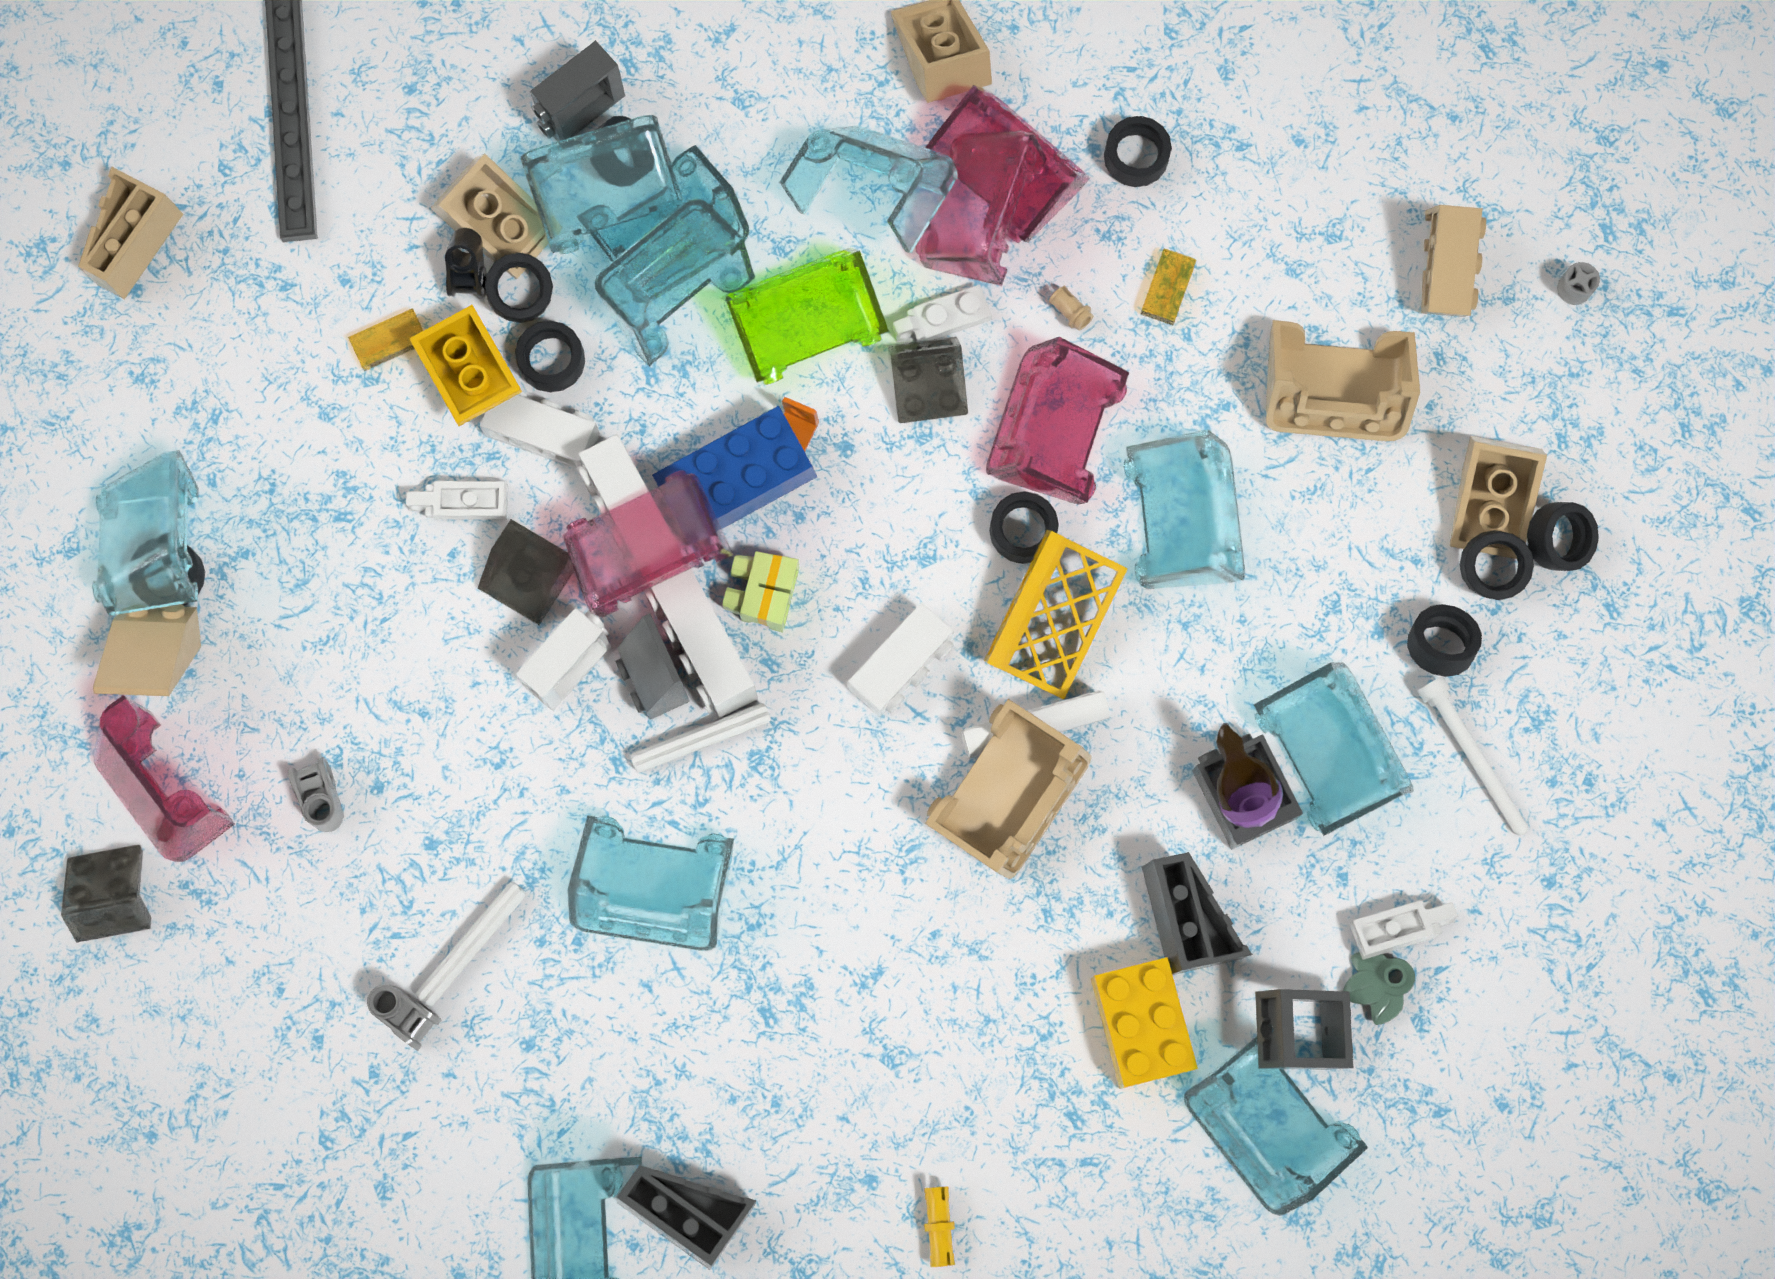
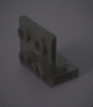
M957 336L887 346L888 358L892 367L899 423L968 414L962 348Z
M140 845L79 855L67 859L61 917L76 943L151 929L152 917L140 896L143 850Z

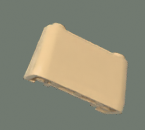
M1273 320L1269 340L1266 393V424L1269 428L1285 433L1377 441H1396L1407 434L1420 395L1415 332L1389 331L1383 333L1375 342L1374 350L1305 344V330L1301 325L1289 321Z
M1007 699L1005 704L998 705L990 716L989 723L992 724V738L954 795H947L943 799L938 797L933 801L927 811L929 818L925 824L998 874L1012 879L1025 864L1086 772L1092 756L1082 746L1010 699Z

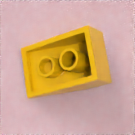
M473 305L409 338L458 426L465 424L522 392Z

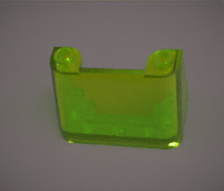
M853 248L834 252L721 297L753 378L756 382L763 381L764 385L783 379L782 372L786 371L790 365L849 342H861L862 347L869 346L881 341V334L889 332L861 252Z

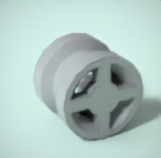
M1574 263L1558 281L1557 290L1559 296L1563 301L1572 305L1586 302L1599 286V273L1589 263ZM1574 285H1577V286L1581 287L1582 289L1580 290V289H1578V288H1576V287H1573V286H1574Z

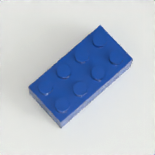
M780 406L771 409L652 474L683 534L691 545L698 543L817 478L810 460Z

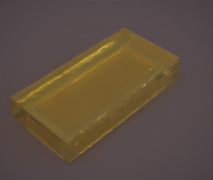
M1164 248L1140 315L1173 326L1197 259Z
M412 308L348 338L361 367L366 371L415 349L409 338L424 330Z

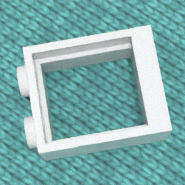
M575 608L516 672V676L527 690L550 710L554 711L611 648L606 637L609 633L604 628V623L590 611L584 615Z

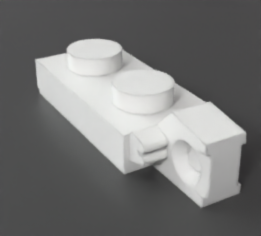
M979 284L914 306V308L906 311L907 317L893 322V331L897 342L915 336L917 341L925 340L927 343L992 320V314Z
M434 481V484L426 485V491H407L406 506L409 508V511H424L426 518L507 520L508 484L505 481Z
M1419 900L1350 922V928L1364 960L1433 939L1435 936L1442 934L1441 927L1454 923L1458 914L1453 902L1433 908L1430 901L1423 902Z

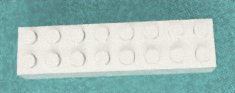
M615 434L578 453L583 463L582 466L577 468L591 497L599 495L594 500L607 527L615 525L611 532L624 558L632 556V559L628 560L631 571L641 589L648 586L649 590L644 593L658 620L665 617L666 622L662 623L665 634L675 651L680 648L682 649L683 653L679 655V658L691 682L699 680L701 685L697 686L696 689L707 712L715 711L719 719H722L758 700L756 688L619 435Z

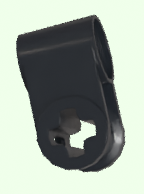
M459 228L452 234L445 253L447 295L454 297L456 293L476 294L478 298H484L486 295L485 283L487 272L484 267L482 238L473 229ZM458 248L465 249V250H467L469 253L462 252V251L459 250Z

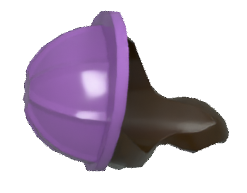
M1223 723L1218 731L1216 740L1217 748L1225 760L1224 767L1217 779V795L1221 811L1226 819L1235 825L1244 828L1262 827L1276 816L1283 796L1281 784L1265 762L1246 753L1242 737L1233 731L1228 723Z

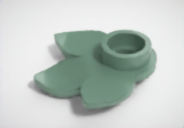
M1360 952L1352 955V963L1358 972L1352 975L1346 982L1343 991L1350 992V1002L1370 1004L1371 1016L1375 1025L1391 1021L1403 1009L1404 994L1408 993L1414 986L1415 972L1412 966L1400 958L1387 959L1383 954L1364 960ZM1393 970L1401 971L1403 974L1401 982L1396 984L1390 982L1389 973Z

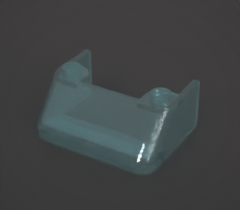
M854 125L821 129L810 134L779 183L798 212L805 215L839 159L887 175L892 188L903 194L887 222L905 252L912 253L955 183L958 172L952 159L945 154Z
M642 1157L541 1164L531 1168L527 1182L531 1279H619L616 1277L609 1278L605 1199L614 1198L622 1187L623 1174L620 1166L642 1165Z

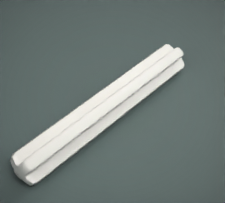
M760 703L631 754V760L635 770L641 773L767 724L771 721V717L766 705Z
M510 882L417 990L416 996L421 1002L427 1006H433L526 897V892L514 882Z

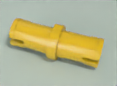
M949 1187L924 1188L928 1223L924 1224L925 1232H929L930 1267L953 1266L955 1261L951 1230L955 1229L954 1221H950Z

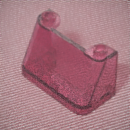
M975 85L971 87L922 150V153L929 158L926 164L934 172L942 177L945 173L955 176L1003 218L1002 222L1006 225L1003 230L1004 233L1017 243L1021 241L1029 243L1090 179L1080 167L992 92Z
M1022 131L962 133L958 139L955 138L950 147V161L925 231L919 235L916 242V253L919 254L920 261L925 268L999 286L1003 285L1007 268L1000 266L1002 253H1007L1009 249L1005 241L1025 182L1032 183L1033 173L1042 174L1047 160L1034 134Z
M1060 336L1030 347L1020 361L987 460L986 473L998 480L1078 505L1088 503V500L1095 492L1096 482L1094 481V474L1085 469L1104 409L1113 406L1115 403H1120L1126 395V382L1129 372Z
M685 470L675 472L665 478V484L589 521L586 518H581L566 526L568 531L563 535V539L584 600L591 614L603 618L619 610L617 606L618 600L627 603L632 601L631 597L693 567L698 569L704 566L702 559L704 562L715 559L718 563L734 555L698 476L692 473L686 474Z
M122 695L102 712L93 754L94 764L157 851L165 859L173 862H184L234 826L235 823L224 809L214 810L208 807L202 797L193 791L180 790L169 797L165 794L142 763V761L157 751L152 745V734L154 729L159 728L161 724L151 711L127 696Z

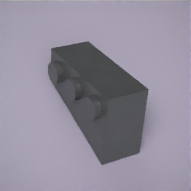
M1189 852L1154 859L1142 866L1164 957H1168L1172 975L1233 962L1253 955L1248 946L1243 945L1233 929V922L1228 914H1224L1212 895L1214 893Z
M641 1165L638 1166L616 1197L617 1204L709 1270L714 1266L757 1201L723 1192L714 1187L690 1182L684 1178Z

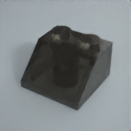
M510 519L491 548L478 590L539 626L578 565L573 555Z

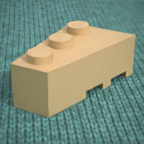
M111 166L108 175L111 182L106 197L101 196L98 205L101 208L96 227L91 226L78 267L98 286L125 300L179 222L183 213L166 194Z
M1438 205L1425 210V221H1431L1430 239L1424 240V251L1428 252L1426 270L1423 271L1421 313L1466 317L1471 316V310L1476 309L1478 289L1474 288L1475 274H1479L1482 267V253H1478L1479 239H1483L1486 232V218L1482 217L1483 208Z

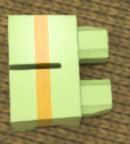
M758 551L755 552L754 557L735 555L731 576L748 580L746 591L727 587L722 604L723 609L739 614L743 622L769 626L771 630L783 633L800 569L799 559Z

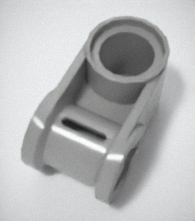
M325 757L319 758L318 763L298 771L295 768L288 770V777L305 821L322 832H332L339 828L343 822L344 812L336 791L332 770ZM323 805H330L328 817L317 821V810Z
M377 986L367 997V1006L370 1013L389 1027L397 1037L417 1051L422 1047L420 1042L434 1024L439 1025L442 1021L439 1016L422 1003L412 999L395 986ZM391 992L395 996L396 1005L392 1011L383 1013L378 1005L379 999L384 993Z

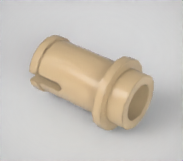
M1065 285L1057 289L1049 299V302L1069 320L1068 325L1071 328H1076L1080 331L1094 317L1091 313V307L1088 305L1084 306Z

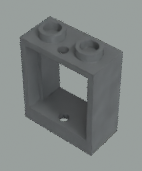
M596 40L530 91L534 102L531 108L539 119L536 122L539 129L548 139L554 137L561 146L625 97L618 64Z
M1250 733L1242 736L1246 753H1254L1257 759L1265 762L1275 774L1282 787L1281 808L1278 809L1275 818L1262 827H1239L1236 829L1234 824L1223 815L1219 805L1217 790L1208 774L1223 767L1225 764L1224 757L1219 753L1218 749L1198 757L1200 764L1196 765L1192 770L1231 850L1290 823L1303 815L1263 734L1252 738Z
M1293 989L1255 991L1259 1069L1331 1070L1354 1068L1350 992ZM1293 1001L1320 1002L1323 1058H1295Z

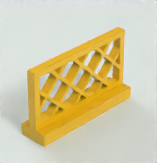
M1046 530L984 661L1061 699H1065L1128 568L1051 530ZM1067 547L1079 553L1083 568L1064 574L1059 560ZM1086 557L1098 563L1088 566ZM1104 565L1117 571L1109 586L1096 590L1090 570ZM1055 568H1057L1059 576L1051 579ZM1085 572L1092 592L1072 598L1066 578ZM1061 581L1067 601L1048 607L1043 593L1047 585ZM1106 592L1101 602L1098 595ZM1094 597L1098 609L1095 617L1080 623L1074 603ZM1039 601H1041L1043 609L1035 611ZM1069 605L1076 625L1056 631L1050 611ZM1045 613L1051 633L1032 640L1027 626L1031 618ZM1090 625L1085 635L1082 627ZM1077 629L1082 641L1078 651L1064 655L1058 636ZM1025 633L1027 642L1019 644L1023 634ZM1053 638L1060 657L1040 664L1034 644ZM1029 646L1036 666L1022 671L1010 666L1009 663L1015 651ZM1074 658L1069 668L1066 660ZM1062 662L1066 676L1060 689L1046 682L1042 669ZM1038 671L1040 680L1029 675V673Z

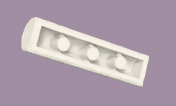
M1102 690L1028 711L1059 732L1110 718L1105 692ZM987 722L962 730L960 733L969 759L980 756L992 738L991 723Z

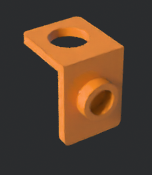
M784 397L782 400L785 411L784 415L803 450L806 451L819 424L817 411Z

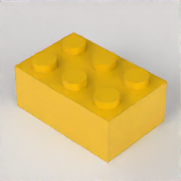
M1168 957L1094 975L1091 978L1120 1089L1198 1069Z

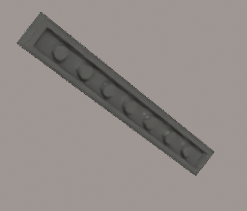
M265 0L280 239L283 243L318 239L302 0Z

